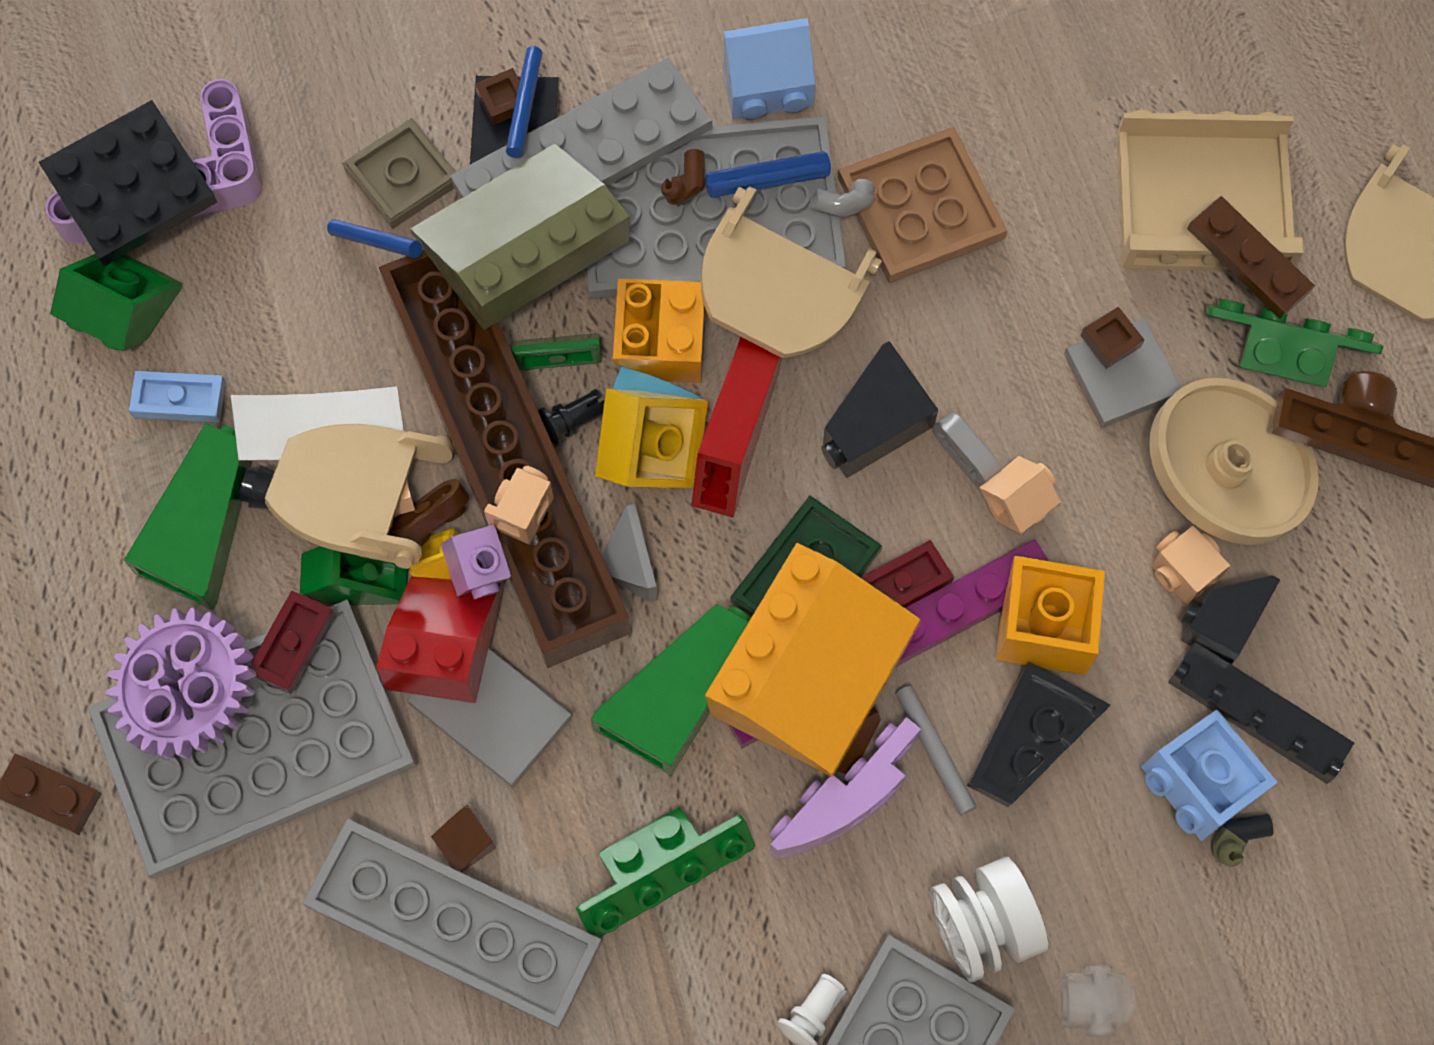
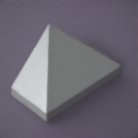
M635 503L626 505L602 558L614 583L648 602L658 600L656 583Z

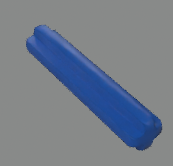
M821 151L708 172L705 177V183L709 196L719 197L735 194L739 187L747 190L751 186L757 190L827 177L831 172V163L827 152Z

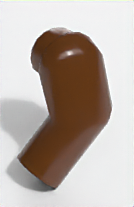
M690 149L684 153V174L680 177L673 176L671 181L666 179L661 186L662 195L668 203L683 205L703 190L705 186V153L699 149Z

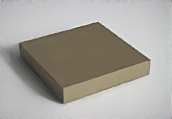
M412 118L343 162L345 171L392 229L454 189L451 184L450 175L456 173L455 170Z

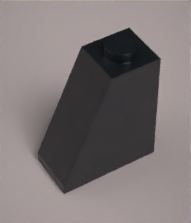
M890 341L880 347L825 426L823 446H821L822 453L833 469L839 467L846 478L933 428L936 422L938 408Z

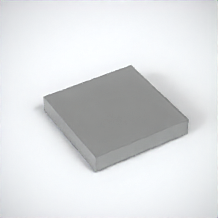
M1145 318L1132 322L1133 326L1145 340L1142 347L1107 369L1085 341L1067 347L1064 355L1101 428L1162 405L1181 388Z

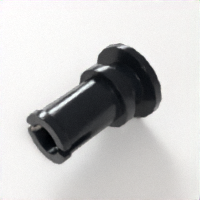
M594 389L565 406L559 403L552 407L553 412L551 413L544 407L538 409L541 420L555 448L563 446V435L569 438L576 434L577 428L603 416L605 400L598 403L597 399L602 397L598 390Z

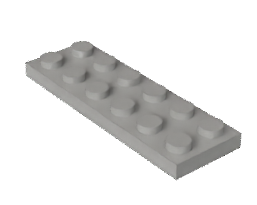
M667 58L526 135L523 155L520 158L508 156L506 154V145L450 175V180L460 198H463L556 143L606 186H609L713 129L712 119L670 59Z
M350 819L346 820L302 903L305 907L559 1030L602 943V940Z

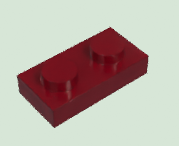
M929 540L861 577V579L905 608L953 582L954 576L932 541Z
M291 590L249 666L257 673V676L254 678L292 694L335 615L332 608Z

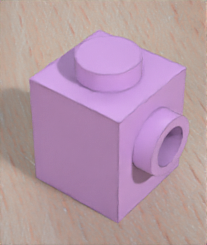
M494 524L452 536L440 544L457 596L472 592L473 598L476 600L500 592L498 584L511 577Z

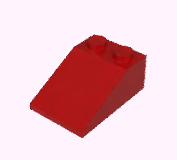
M411 576L387 625L376 670L386 690L476 703L505 581L498 584L500 592L474 600L472 592L457 596L453 582L450 579Z

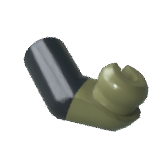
M1265 813L1227 821L1213 842L1215 859L1229 867L1240 864L1244 858L1242 853L1249 840L1273 836V823L1270 815Z

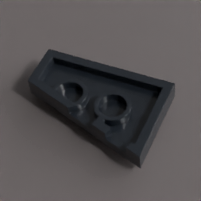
M1028 662L1024 666L966 786L1009 807L1111 705Z

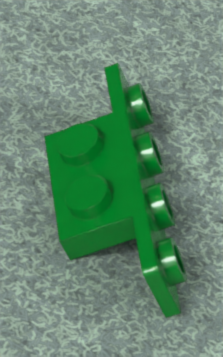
M1219 298L1218 306L1208 303L1206 305L1205 312L1209 316L1249 324L1238 365L1244 369L1327 387L1338 345L1376 354H1382L1384 347L1380 343L1373 341L1374 333L1348 327L1346 335L1330 331L1331 323L1305 318L1303 325L1286 321L1287 313L1281 319L1267 308H1262L1260 315L1244 312L1245 304Z
M678 807L599 852L598 854L615 885L576 907V911L587 933L600 938L607 933L613 932L622 924L658 906L664 900L698 883L706 876L752 851L755 848V843L746 821L741 815H736L699 836L682 809Z

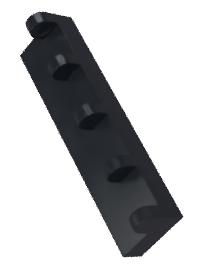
M1196 642L1190 647L1168 682L1213 712L1218 710L1227 721L1326 784L1338 775L1344 765L1343 761L1354 745V742Z

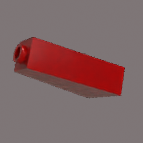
M742 337L739 339L697 453L691 502L693 507L734 518L777 382L782 359Z

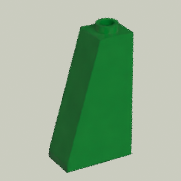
M204 424L124 558L125 563L134 574L212 611L218 602L242 501H239L242 481L247 468L251 467L252 460H238L234 428L222 425L221 429H218L210 424Z
M718 604L713 606L595 711L591 717L593 731L672 776L710 714L705 694L751 617L733 606H730L728 610Z

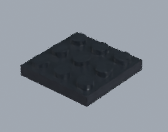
M153 100L38 162L103 266L108 265L218 203L214 193Z

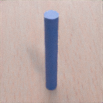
M536 46L528 47L525 53L506 147V154L512 158H520L523 155L543 54L542 50Z
M332 219L327 225V231L331 236L412 258H417L422 253V244L417 240L337 219Z

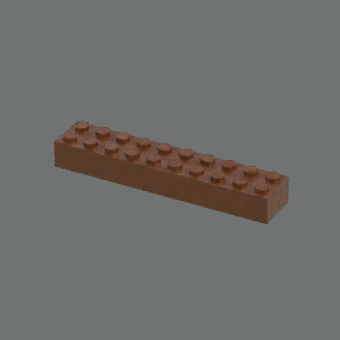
M422 250L421 255L417 258L405 256L379 266L388 296L486 526H488L484 513L485 508L488 504L497 507L494 501L501 483L505 479L511 480L517 468L522 469L524 466L533 467L544 473L548 477L547 481L551 482L554 499L530 545L497 531L511 574L509 580L546 667L550 668L631 634L629 616L499 322L483 330L424 250Z

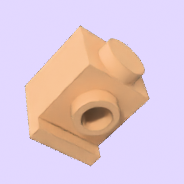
M524 466L522 469L517 468L511 480L505 479L501 483L494 501L497 507L488 504L485 508L484 513L488 526L494 524L497 531L530 545L554 499L551 482L547 481L548 477L530 466Z

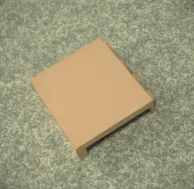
M1148 110L1123 113L1117 131L1123 269L1230 271L1187 229L1190 222L1220 196L1226 199L1296 267L1304 251L1303 238L1295 237L1287 140V134L1294 122L1293 116L1278 115L1273 112H1265L1258 115H1237L1229 111L1217 114H1194L1191 111L1152 113Z

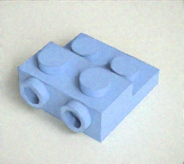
M1215 710L1161 748L1141 766L1146 773L1145 782L1149 790L1157 796H1165L1176 810L1175 818L1180 828L1186 833L1196 834L1200 841H1203L1278 783L1218 710Z

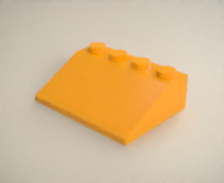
M796 543L706 692L705 698L710 714L833 777L919 627L921 619L837 561Z

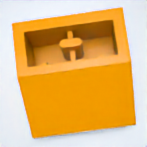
M618 278L613 362L667 382L701 383L705 306L702 299L700 282Z

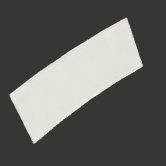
M397 386L315 394L231 395L238 460H280L288 438L324 426L367 424L404 431Z

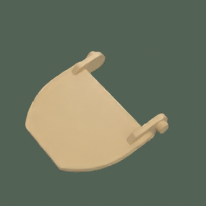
M1404 143L1401 148L1393 144L1384 159L1391 163L1388 167L1381 163L1350 213L1344 239L1346 266L1351 282L1420 322L1433 321L1434 197L1394 175L1411 147Z
M751 186L747 190L739 187L732 199V202L737 204V207L733 208L730 206L712 235L703 257L700 285L706 312L713 323L781 358L794 357L813 351L829 342L845 327L871 281L870 278L865 276L868 272L875 276L882 260L876 258L877 252L869 248L855 274L744 217L757 190Z
M338 424L311 429L288 438L265 496V504L281 524L294 534L313 544L339 552L359 555L360 557L395 563L398 567L407 569L419 562L422 554L421 547L412 540L388 534L413 460L419 459L441 464L448 463L452 459L454 448L450 439L444 435L431 436L375 425Z

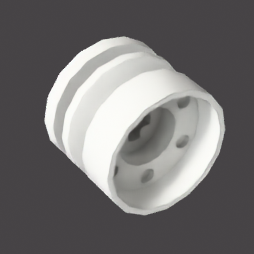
M1003 857L976 869L978 892L976 893L963 876H957L952 879L953 893L944 883L930 888L931 901L935 912L934 919L941 940L949 956L957 963L960 971L969 982H975L983 978L982 962L992 973L1001 971L1000 946L1017 963L1046 952L1048 949L1047 933L1035 899L1023 875L1009 857Z

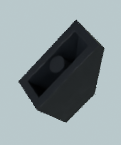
M1273 575L1212 589L1202 603L1194 599L1181 620L1182 624L1188 626L1181 641L1190 646L1196 642L1232 664L1240 655L1280 579Z

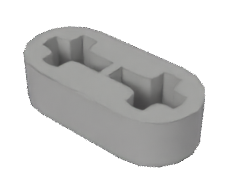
M951 412L933 426L934 435L940 445L978 488L1002 470L998 460L957 414Z

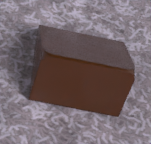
M468 805L459 810L431 836L451 867L461 873L496 849L493 841Z

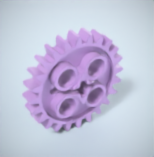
M175 608L171 611L170 622L161 615L156 614L154 615L155 628L149 629L140 623L138 630L141 638L138 641L128 637L124 639L130 649L128 654L115 653L113 656L122 664L121 669L107 673V676L118 681L117 686L105 691V695L118 700L108 709V713L120 718L115 728L128 734L126 740L137 747L141 746V750L153 756L158 752V755L169 760L172 759L175 752L185 759H190L192 746L204 754L208 753V739L210 738L223 744L225 740L221 730L225 726L234 730L239 728L236 721L232 718L235 712H249V709L240 701L242 697L255 695V691L246 686L245 681L257 676L256 671L248 666H244L254 656L251 652L242 648L246 639L236 632L233 633L235 627L225 620L220 621L219 617L209 611L203 616L195 608H190L187 615ZM201 646L199 655L190 661L194 649ZM169 649H170V651H171L172 661L170 660V657H169V654H168ZM159 664L158 672L149 680L151 670ZM214 686L213 695L203 703L205 692ZM171 705L170 715L161 722L162 713ZM190 706L192 707V710H193V713H194V716H193L192 719H191V709H190Z

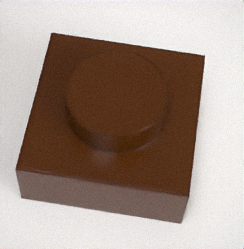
M513 68L475 83L476 93L493 126L513 117L520 82Z
M1119 306L1084 327L1080 335L1106 369L1141 348L1145 341Z

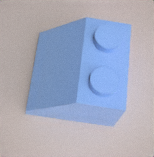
M807 18L724 31L723 77L732 119L743 117L746 119H756L767 113L779 111L798 112L806 107L814 106L815 76Z

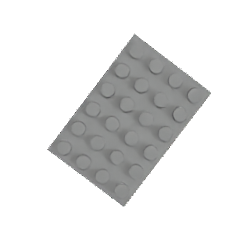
M826 116L715 126L706 133L607 186L630 216L629 242L588 266L587 278L590 299L617 296L618 278L700 282L702 261L708 243L730 206L736 208L737 204L732 202L735 194L710 197L707 192L706 183L701 192L683 205H673L667 202L666 198L662 195L661 186L666 179L671 181L673 176L680 177L684 174V153L690 149H699L705 153V177L708 172L821 151L827 152L831 163L829 176L757 189L756 195L744 217L846 269L839 216L811 209V200L816 188L836 193Z
M348 600L329 607L332 608L335 615L292 694L254 677L246 680L245 685L253 689L255 695L242 697L240 703L245 705L249 712H235L232 718L236 721L239 728L234 730L225 726L221 730L225 740L223 744L212 738L208 739V753L206 754L192 746L190 759H185L177 755L176 752L171 760L158 755V752L153 756L141 750V746L137 747L126 740L128 734L115 728L120 718L108 713V709L118 700L109 698L88 707L149 877L152 879L160 877L416 767ZM267 633L246 641L242 648L251 652L255 657ZM254 657L248 663L244 664V666L249 667ZM214 686L205 692L203 703L213 695ZM171 705L162 713L161 722L170 715ZM190 706V709H191V719H192L193 716H194V713H193L192 707Z

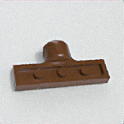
M1370 371L1354 373L1343 383L1339 405L1285 388L1279 394L1271 431L1272 434L1434 488V438L1403 428L1395 422L1393 415L1397 388L1394 381L1389 377Z

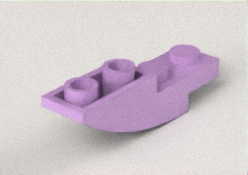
M907 717L898 727L891 723L876 739L874 745L879 749L867 762L861 757L844 777L849 782L847 786L835 776H830L823 784L818 779L813 782L799 800L804 804L802 809L793 819L786 814L770 832L769 836L774 841L770 844L769 853L775 859L800 854L834 840L865 821L902 786L905 775L895 765L917 741L921 729Z

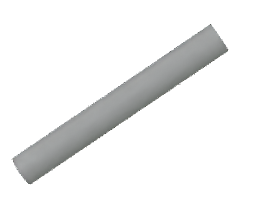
M912 685L900 689L895 694L908 718L921 729L918 737L959 814L962 816L973 811L977 806Z

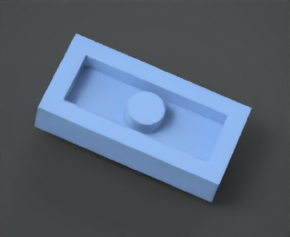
M135 371L129 412L133 418L220 423L226 382L223 376Z

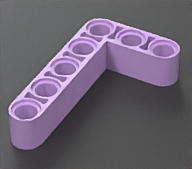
M225 79L213 80L206 84L201 91L200 100L212 156L192 161L214 193L218 203L195 216L250 204L259 197L262 191V183L247 113L236 86ZM224 104H229L225 108L218 109L220 106ZM238 139L235 143L225 145L228 141ZM246 175L239 181H232L235 177ZM55 192L46 203V213L60 237L70 243L86 242L87 239L73 218L65 220L71 214L58 193Z

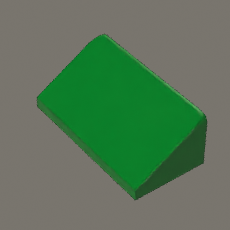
M598 333L516 340L511 345L512 354L520 371L598 364L602 362Z

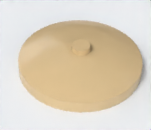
M1205 378L1191 382L1181 387L1163 404L1155 416L1150 432L1149 445L1152 465L1156 477L1169 500L1181 514L1198 528L1219 539L1244 545L1270 543L1282 538L1297 527L1308 516L1314 506L1319 483L1316 457L1311 446L1271 433L1277 401L1249 384L1227 378Z

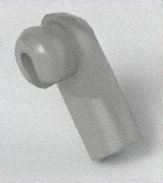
M857 179L852 183V191L843 195L816 188L811 200V209L839 217L851 216L871 207L875 200L873 195L875 186L870 180Z

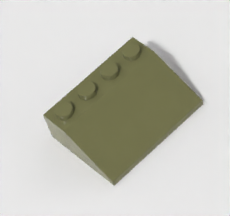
M554 143L410 228V231L414 238L422 244L423 250L483 330L628 243L630 216L602 181Z

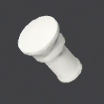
M822 974L803 1004L792 1009L790 1012L792 1019L789 1021L780 1018L776 1024L777 1027L795 1045H818L813 1038L815 1035L821 1036L826 1030L824 1026L825 1021L842 997H845L847 990L835 978Z

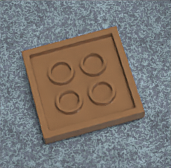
M954 127L838 169V180L845 194L852 191V183L857 179L870 180L875 186L873 193L875 200L870 208L856 213V216L872 249L877 252L876 257L882 260L880 266L889 283L1006 238L1007 229Z

